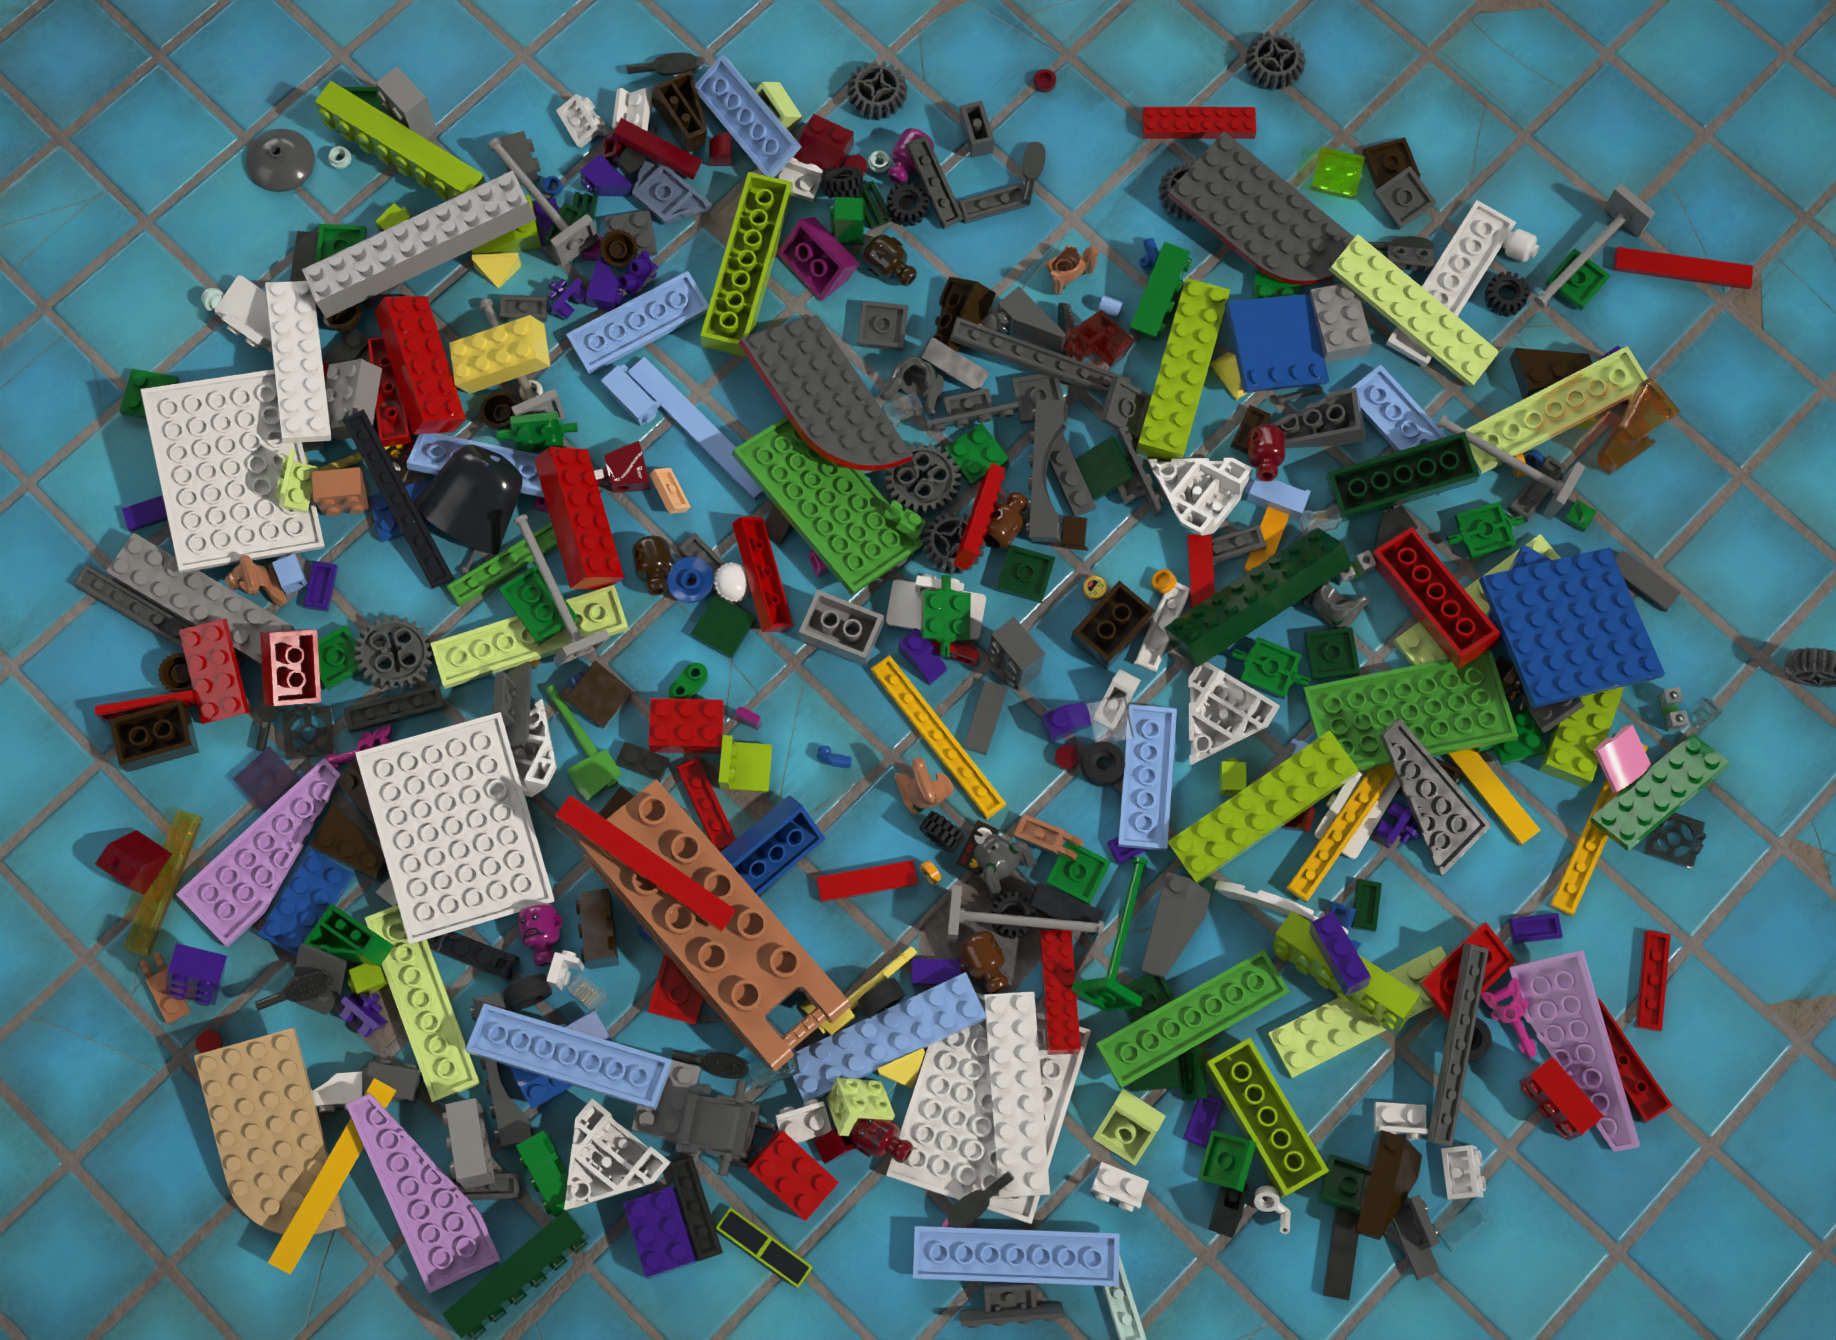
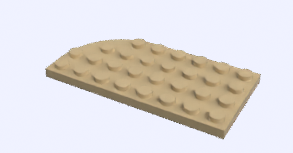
M295 1027L194 1055L229 1191L239 1208L251 1220L261 1227L279 1234L285 1233L329 1157ZM337 1193L314 1234L347 1225L339 1193Z

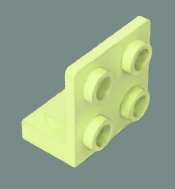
M291 449L289 456L284 455L280 476L284 478H279L275 499L280 500V508L308 513L313 491L312 472L317 471L318 467L295 462V450Z
M836 1078L832 1090L826 1098L839 1136H849L854 1124L857 1122V1118L892 1121L895 1117L881 1081Z

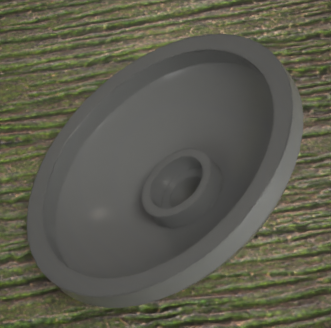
M274 129L263 133L251 144L246 156V167L252 180L261 188L272 192H286L301 186L310 177L315 166V154L310 142L302 134L290 129Z

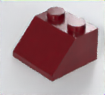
M813 114L802 133L799 142L802 147L795 154L794 158L798 162L818 166L823 170V174L824 171H829L830 168L836 169L837 166L841 168L854 146V132Z
M135 830L110 842L95 862V865L127 887L145 895L173 853L140 831Z

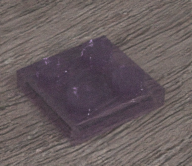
M270 746L233 778L238 786L264 813L301 780Z

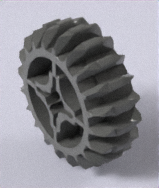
M1277 30L1274 35H1271L1268 31L1265 37L1260 34L1257 40L1253 39L1251 45L1247 48L1245 63L1246 71L1250 72V78H1256V85L1262 82L1264 83V89L1271 85L1273 90L1276 89V86L1283 90L1285 85L1291 87L1294 81L1297 82L1300 75L1304 71L1306 59L1304 57V50L1300 49V42L1294 43V36L1289 39L1286 32L1281 36ZM1265 50L1268 51V53L1264 54L1263 57L1258 58V55L1260 53H1262ZM1292 63V66L1289 69L1283 71V67L1287 66V64Z
M874 60L873 65L870 66L866 62L864 68L858 66L857 73L852 72L851 79L848 81L847 95L849 103L853 105L855 112L860 110L862 117L869 114L870 120L873 116H877L880 121L882 115H885L889 119L890 112L897 114L898 108H902L904 101L907 99L906 92L908 86L905 84L906 79L904 76H901L900 69L894 70L893 64L886 67L885 61L881 65H877V62ZM862 94H864V96L869 97L871 101L863 97Z
M1184 162L1182 167L1176 164L1173 170L1168 169L1166 175L1162 176L1161 184L1158 187V198L1162 200V208L1167 207V214L1174 212L1175 219L1182 216L1183 222L1187 220V217H1190L1192 222L1196 219L1171 200L1167 194L1195 162L1191 166Z
M956 511L953 517H950L946 512L944 513V519L937 515L935 518L936 523L929 522L928 527L930 529L924 530L926 537L922 538V543L925 545L923 553L928 554L926 560L928 562L933 561V568L941 565L942 573L947 568L950 569L951 575L954 574L955 569H958V572L963 574V569L953 565L955 560L953 557L957 554L962 539V532L967 524V514L965 513L962 515V518H959ZM955 528L952 532L949 533L942 532L946 529ZM957 537L958 543H955L950 551V543H953ZM934 541L940 543V546L946 549L945 556L937 550ZM983 542L982 546L979 547V550L981 551L978 557H983L984 551L982 549L986 547L985 542ZM975 558V565L979 564V558Z
M1817 647L1792 650L1785 659V676L1791 681L1811 687H1827L1829 689L1836 687V652Z

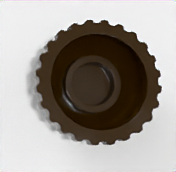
M625 230L609 231L608 234L602 237V241L599 243L601 258L609 266L612 265V267H628L632 259H636L638 255L637 251L639 249L637 248L636 239L629 232H625Z
M356 304L328 318H325L323 314L322 318L326 327L334 331L343 332L357 325L362 316V311L359 304Z
M496 391L491 393L481 403V419L492 429L504 430V428H509L511 426L510 416H514L511 407L519 404V402L508 392Z
M171 654V656L163 659L158 669L159 681L162 682V685L167 690L169 689L170 692L175 693L193 690L185 654Z

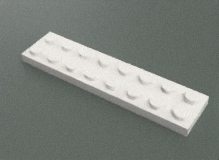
M1476 200L1422 288L1458 317L1516 222ZM1398 327L1395 328L1386 345L1424 367H1427L1433 357Z
M307 281L265 283L282 443L331 441L316 304Z
M1034 992L984 995V1003L987 1016L986 1031L997 1179L1007 1171L1014 1176V1180L1001 1189L998 1195L999 1198L1050 1195Z

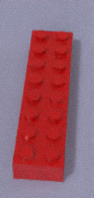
M1143 107L1142 110L1143 139H1217L1223 132H1226L1233 139H1255L1256 136L1255 107Z
M383 337L368 338L370 363L382 368L376 402L379 439L384 447L412 443L409 421Z
M991 463L980 482L953 563L954 566L967 571L969 566H973L975 558H978L981 550H979V547L984 542L982 537L986 535L988 530L986 525L988 526L991 521L989 516L992 515L995 509L993 504L997 502L998 496L996 495L999 494L1002 487L1000 483L1005 478V475H1003L1005 468Z
M740 517L732 522L762 632H786L794 627L764 519L759 517Z
M1041 931L1039 942L1047 1054H1079L1081 1047L1077 995L1071 991L1073 982H1075L1072 931Z
M1598 999L1627 1101L1644 1124L1673 1105L1603 1002Z

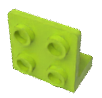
M723 735L719 771L720 789L768 792L772 745L734 742L733 736Z

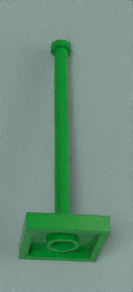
M1134 857L1133 859L1134 869L1106 977L1073 982L1071 990L1105 1012L1141 1007L1143 999L1116 982L1143 869L1147 867L1148 863L1142 857Z

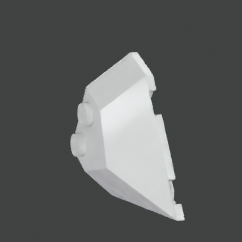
M1209 458L1171 459V462H1157V459H1148V463L1180 524L1201 536L1215 533L1240 501L1253 472L1252 467L1234 458H1224V461H1209Z
M1205 662L1198 668L1195 667L1188 679L1190 688L1189 741H1191L1189 764L1192 765L1268 727L1280 705L1208 662Z
M542 699L534 704L535 708L530 710L529 741L525 744L511 747L524 796L533 797L547 788L557 768Z
M591 1099L575 1118L564 1210L567 1211L652 1184L668 1167L670 1161L651 1146L648 1148L615 1121L610 1112L594 1099Z

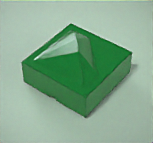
M1577 499L1564 521L1585 532L1597 511Z

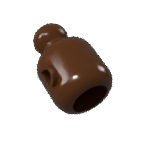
M1012 492L1007 497V503L997 502L993 504L995 509L992 515L989 516L991 521L988 526L986 525L988 530L984 541L994 548H1007L1023 527V518L1020 513L1027 509V498L1018 492Z
M981 931L959 944L960 965L971 977L975 979L984 978L987 991L993 994L1008 986L1007 977L999 970L1005 963V957L1002 952L1003 949L999 947L992 933Z

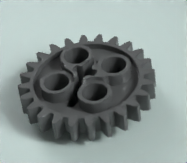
M921 442L919 448L916 449L913 444H910V451L913 454L911 461L886 469L885 484H888L886 491L891 493V500L897 499V502L905 505V509L913 508V512L916 514L918 510H922L923 515L926 516L929 509L933 514H936V507L943 511L945 508L944 503L951 505L952 498H957L956 490H960L961 484L959 483L961 481V474H958L960 467L955 465V458L948 459L949 451L941 454V446L936 450H932V443L927 448H924ZM919 462H924V463H926L927 465H926V466H919V465H917V463H919ZM941 476L944 480L939 481L935 477ZM907 477L910 478L911 481L905 482L901 479ZM927 492L929 495L921 496L919 493Z
M397 615L394 616L393 621H390L388 616H385L383 623L376 618L375 626L368 623L367 631L361 630V638H356L355 644L359 647H354V654L357 655L354 662L361 663L358 665L357 670L358 672L365 671L363 679L371 677L372 686L379 682L380 690L385 685H389L390 692L397 685L400 691H403L404 684L412 688L413 680L420 683V675L427 676L428 670L426 668H431L432 662L430 660L433 659L434 655L433 652H430L432 650L431 644L427 643L430 636H422L424 628L421 627L416 630V621L409 625L407 624V617L402 622H399ZM389 634L393 638L394 653L397 654V665L400 672L395 671L393 653L390 652L391 643L387 636ZM405 637L409 642L400 643L397 639ZM381 641L385 644V646L376 647L375 645H373V643ZM410 659L414 664L405 665L402 661ZM386 663L390 668L383 670L378 665Z

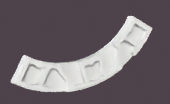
M1220 880L1216 882L1214 888L1229 899L1262 906L1287 916L1294 911L1309 922L1319 919L1313 915V910L1262 890L1252 893L1245 890L1244 885ZM1343 927V929L1345 930L1346 934H1348V930Z

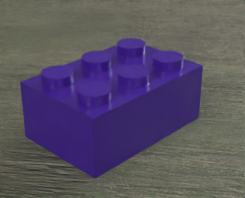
M176 943L167 972L165 993L176 1000L187 998L195 1000L194 1003L201 1006L215 1005L224 977L227 956Z
M672 1186L623 1203L647 1279L697 1263L679 1202Z

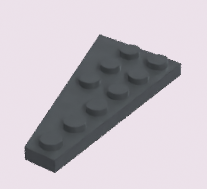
M1396 718L1380 734V738L1436 872L1439 876H1443L1492 825L1403 721Z

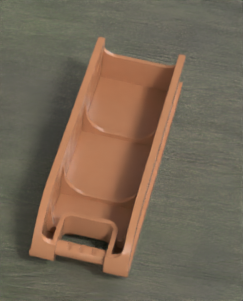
M657 779L606 820L736 909V913L722 932L585 837L579 841V846L584 850L582 856L698 993L701 994L740 1042L773 1072H776L794 1056L791 1050L824 1021L827 1020L833 1023L851 1007L850 1002ZM801 991L816 1008L780 1038L768 1024L765 1016L793 992Z

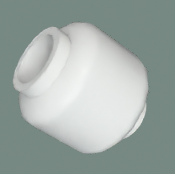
M1516 229L1514 232H1509L1504 241L1503 248L1508 257L1520 262H1526L1530 257L1535 258L1539 245L1536 244L1537 237L1534 234L1522 229Z

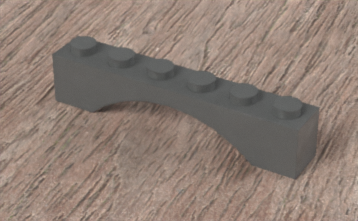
M1036 400V407L1032 408V421H1035V430H1031V444H1034L1033 453H1030L1029 457L1030 467H1033L1032 476L1028 478L1031 498L1027 500V511L1030 513V521L1026 522V535L1029 536L1033 543H1061L1062 519L1050 501L1046 472L1052 449L1059 437L1067 429L1068 405L1064 400Z
M503 992L473 998L474 1006L470 1007L473 1021H477L484 1003L508 1010L507 1000ZM480 1057L482 1069H487L488 1079L485 1080V1088L487 1094L492 1095L493 1104H489L491 1117L497 1120L498 1128L494 1129L497 1144L501 1143L504 1149L516 1147L517 1144L534 1136L531 1119L514 1103L508 1094L500 1073V1063Z

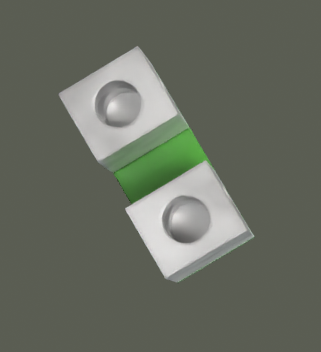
M1368 550L1356 555L1354 561L1351 562L1352 566L1335 578L1340 586L1373 571L1377 564Z
M1680 687L1665 689L1657 695L1667 732L1682 730L1690 724L1686 710L1679 711L1678 705L1684 701Z

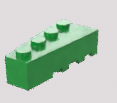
M1164 241L1131 322V332L1156 341L1158 335H1163L1167 324L1163 321L1166 314L1171 315L1175 302L1172 301L1175 293L1179 294L1184 282L1181 280L1184 271L1188 272L1192 263V259L1189 258L1190 251Z

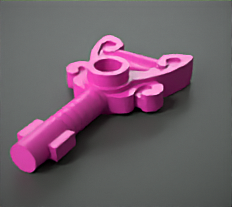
M390 725L383 726L372 735L370 732H364L361 735L362 741H359L357 744V750L336 755V753L328 754L325 759L335 769L339 768V764L357 760L355 752L376 747L377 741H380L381 745L390 743L389 738L392 735V727Z
M1515 977L1510 981L1508 987L1494 993L1488 990L1482 993L1481 997L1493 1009L1491 1012L1492 1019L1496 1021L1501 1019L1504 1023L1511 1022L1520 1043L1518 1046L1522 1054L1526 1053L1528 1058L1536 1056L1537 1053L1534 1048H1537L1533 1038L1529 1039L1520 1020L1529 1002L1526 998H1521L1519 980ZM1510 996L1514 998L1509 1005L1498 1004V1001Z

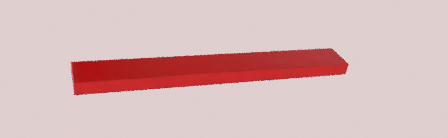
M570 795L556 813V818L720 932L724 930L736 913V909Z

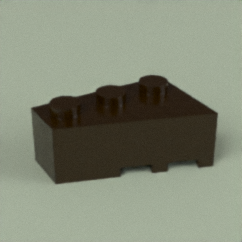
M1515 348L1509 358L1523 400L1592 364L1590 355L1585 353Z
M333 802L310 847L315 852L381 883L388 870L383 851Z

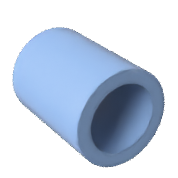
M1103 295L1098 311L1118 318L1123 302Z

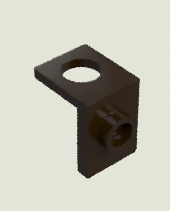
M1063 517L1061 548L1088 551L1089 547L1085 546L1087 518Z

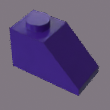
M601 154L580 170L581 184L589 192L592 190L598 196L630 197L632 195L631 183Z
M598 256L586 294V300L589 307L611 311L617 305H621L623 292L620 290L619 282L608 264L604 262L601 256Z
M917 628L898 643L900 654L929 685L948 670L933 645L927 639H921V632Z
M1085 702L1063 705L1043 714L1041 724L1051 743L1095 724Z

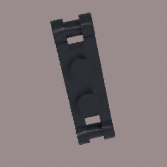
M456 932L436 936L435 941L431 942L429 946L431 951L507 981L511 980L513 967L520 960V957L514 954L504 952ZM446 938L453 940L450 948L443 946ZM500 959L505 961L502 969L497 968Z

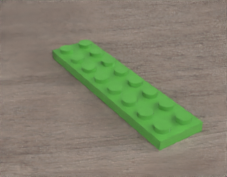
M1264 949L1095 1044V1047L1121 1089L1284 997L1290 991Z

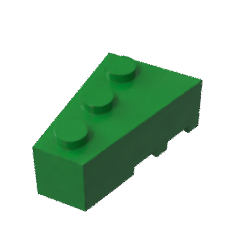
M835 197V205H830L832 235L836 236L840 244L864 245L865 213L863 205H865V201L863 198Z
M332 903L303 942L343 960L379 967L394 947L386 939Z
M541 1131L517 1144L516 1147L520 1153L518 1157L525 1170L529 1169L532 1175L530 1181L535 1191H540L545 1199L541 1203L548 1215L552 1213L554 1217H557L564 1211L569 1173L550 1136L545 1131Z

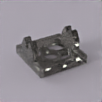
M307 703L304 707L295 705L292 711L281 712L286 760L336 753L332 707L330 705L316 707L314 704ZM312 715L320 718L326 727L317 728L313 725ZM304 716V726L301 727L300 731L291 732L293 724ZM309 727L314 728L316 731L315 737L311 740L304 739L302 736L303 731ZM326 735L320 746L314 745L319 736ZM301 739L306 743V747L302 745L296 747L292 740Z
M1674 812L1649 833L1644 854L1688 869L1694 868L1696 856L1701 852L1704 846L1702 842L1706 838V834L1703 832L1705 822ZM1674 821L1671 830L1667 832L1661 830L1665 822ZM1682 823L1691 831L1693 841L1684 838L1680 831ZM1674 832L1679 835L1680 843L1678 845H1672L1668 842L1667 836L1669 833ZM1659 838L1664 840L1667 846L1666 852L1659 846L1657 841ZM1680 846L1691 848L1684 855L1674 856L1675 849Z

